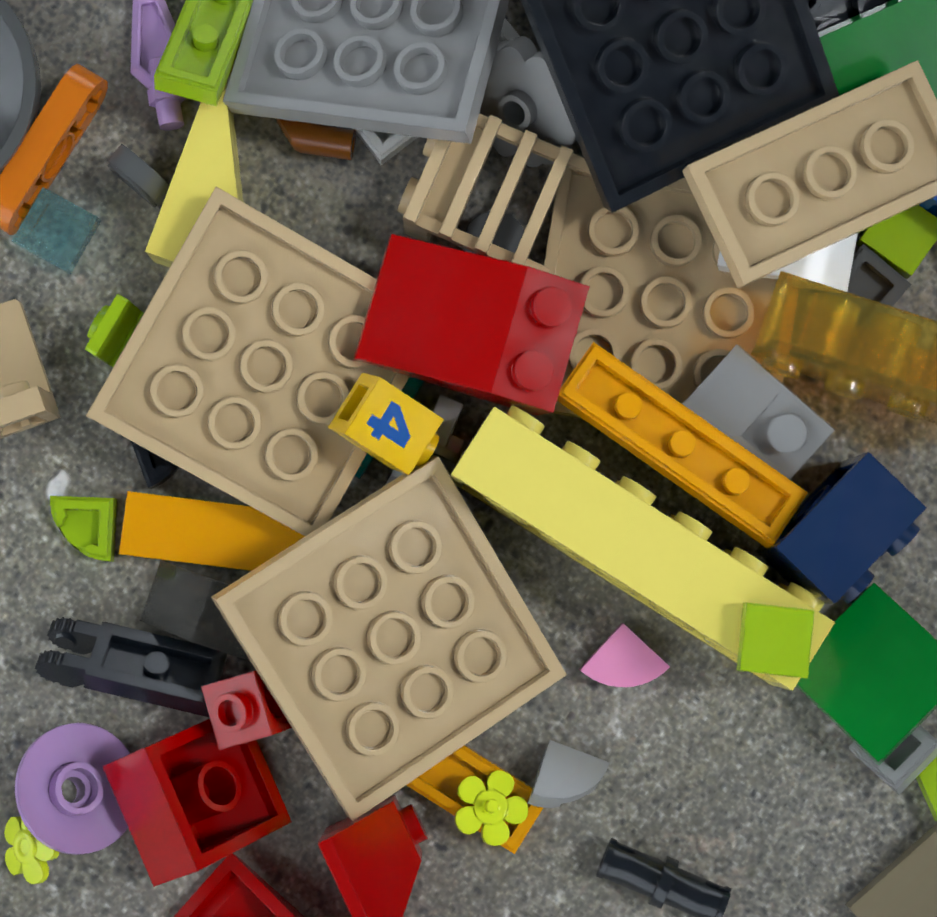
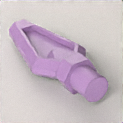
M133 0L130 73L148 89L149 106L156 107L159 128L161 130L179 129L184 126L181 103L185 98L155 90L154 74L175 27L174 20L165 0Z

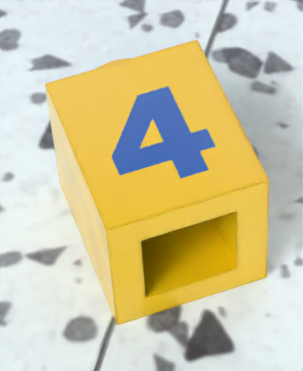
M362 373L328 428L389 468L410 475L415 466L425 464L432 456L439 441V435L436 432L444 419L381 377Z

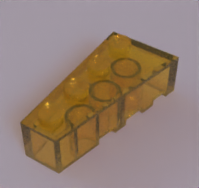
M780 271L774 283L750 354L763 359L761 367L774 374L793 379H799L801 373L825 382L824 388L835 394L852 399H862V397L886 405L888 410L896 414L937 424V321Z

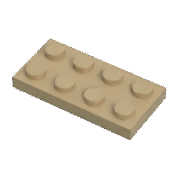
M918 60L693 162L682 170L737 288L739 289L937 196V99Z

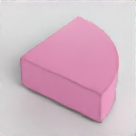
M621 623L579 670L589 678L608 686L634 687L658 678L670 666L624 623Z

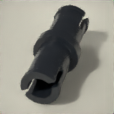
M613 838L609 840L596 877L605 878L648 896V904L661 909L663 904H667L695 917H723L732 890L730 887H723L678 868V860L666 856L664 861H661L623 845Z

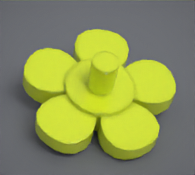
M501 770L492 772L487 777L486 788L482 780L476 776H468L459 784L457 795L460 800L473 805L463 807L455 813V824L460 832L467 835L473 834L482 825L481 837L484 843L489 846H498L507 842L510 836V830L504 821L510 824H520L526 820L528 804L525 799L519 796L505 799L512 792L515 784L513 777L509 773Z
M21 816L11 817L4 831L8 844L13 845L5 853V862L8 870L13 875L23 874L26 881L30 884L45 882L49 876L47 861L56 859L59 856V852L38 841L27 829Z

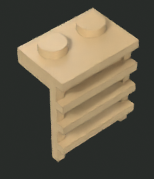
M479 113L471 144L427 138L422 155L429 157L420 179L411 177L397 212L404 214L405 234L420 241L428 242L431 234L477 254L550 273L551 268L528 259V256L566 168L591 177V173L585 159L574 154L572 149L563 145L557 147L537 138L538 135L528 130L522 132L503 124L502 119L492 115L487 117ZM496 138L518 146V149L478 238L457 229V226ZM532 152L553 161L554 164L516 252L513 253L492 244Z

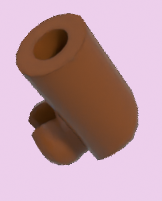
M276 119L278 126L294 150L302 154L352 160L356 143L355 129Z

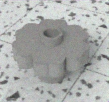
M525 36L517 37L512 41H500L497 45L479 113L487 117L492 115L502 119L503 124L522 132L528 130L538 135L537 138L557 147L563 145L571 149V144L576 142L577 139L541 50L537 51L532 41ZM496 138L493 143L495 150L500 155L506 157L514 155L518 149V146ZM531 152L526 165L538 167L542 164H554L553 161Z

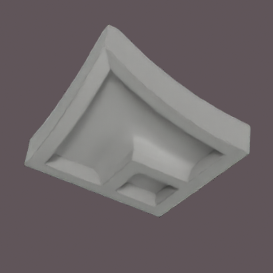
M738 344L683 402V405L788 479H791L835 431L830 424Z

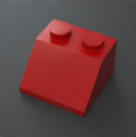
M210 719L102 766L153 887L195 873L292 822L257 740L219 750Z

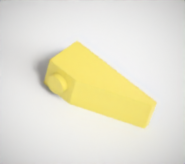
M227 83L217 106L200 103L145 252L155 263L171 267L215 187L222 189L243 202L234 114L231 113L223 102Z

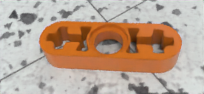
M80 64L72 66L62 77L26 133L17 152L0 174V229L9 235L16 234L27 223L98 112L108 89L107 80Z

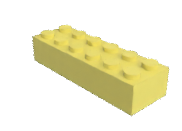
M512 405L505 414L498 408L493 407L451 473V478L456 486L735 663H737L743 603L815 610L810 662L812 661L835 623L820 613L825 604L820 598L795 583L790 582L788 586L779 583L777 586L763 577L769 568L767 565L740 548L734 547L732 551L729 549L722 551L707 541L712 531L687 514L680 511L676 516L671 514L668 517L651 506L656 499L652 492L625 476L620 481L617 480L616 483L596 471L601 461L580 446L570 441H567L562 449L540 436L545 426L525 411ZM751 672L772 686L792 691L800 680V677Z

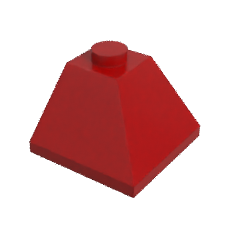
M393 795L354 821L348 817L327 827L317 844L352 917L404 916L422 860V850L419 843L427 840L428 837L413 805L410 804L401 808L396 795Z

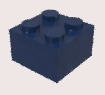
M866 452L842 461L800 504L775 544L768 549L761 545L756 552L789 584L792 582L820 598L825 604H835L840 599L847 604L854 600L874 579L875 575L869 568L879 557L886 552L891 556L896 555L917 535L920 528L914 521L927 507L870 452Z

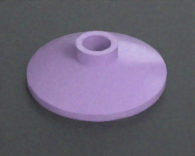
M72 723L47 731L38 737L27 749L16 774L15 798L19 814L25 826L42 844L65 854H87L108 847L127 830V823L102 767L130 754L117 737L95 725ZM66 779L72 781L77 789L76 798L72 803L66 801L62 794V784Z

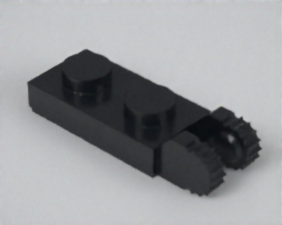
M62 617L61 619L56 618V621L52 620L47 634L48 640L52 641V644L57 645L58 648L69 649L74 653L85 655L92 652L90 658L67 652L60 653L58 650H44V653L39 655L35 669H37L36 673L40 674V677L45 678L46 681L58 682L63 686L73 688L84 684V688L209 717L201 686L222 680L227 653L225 650L108 622H102V625Z

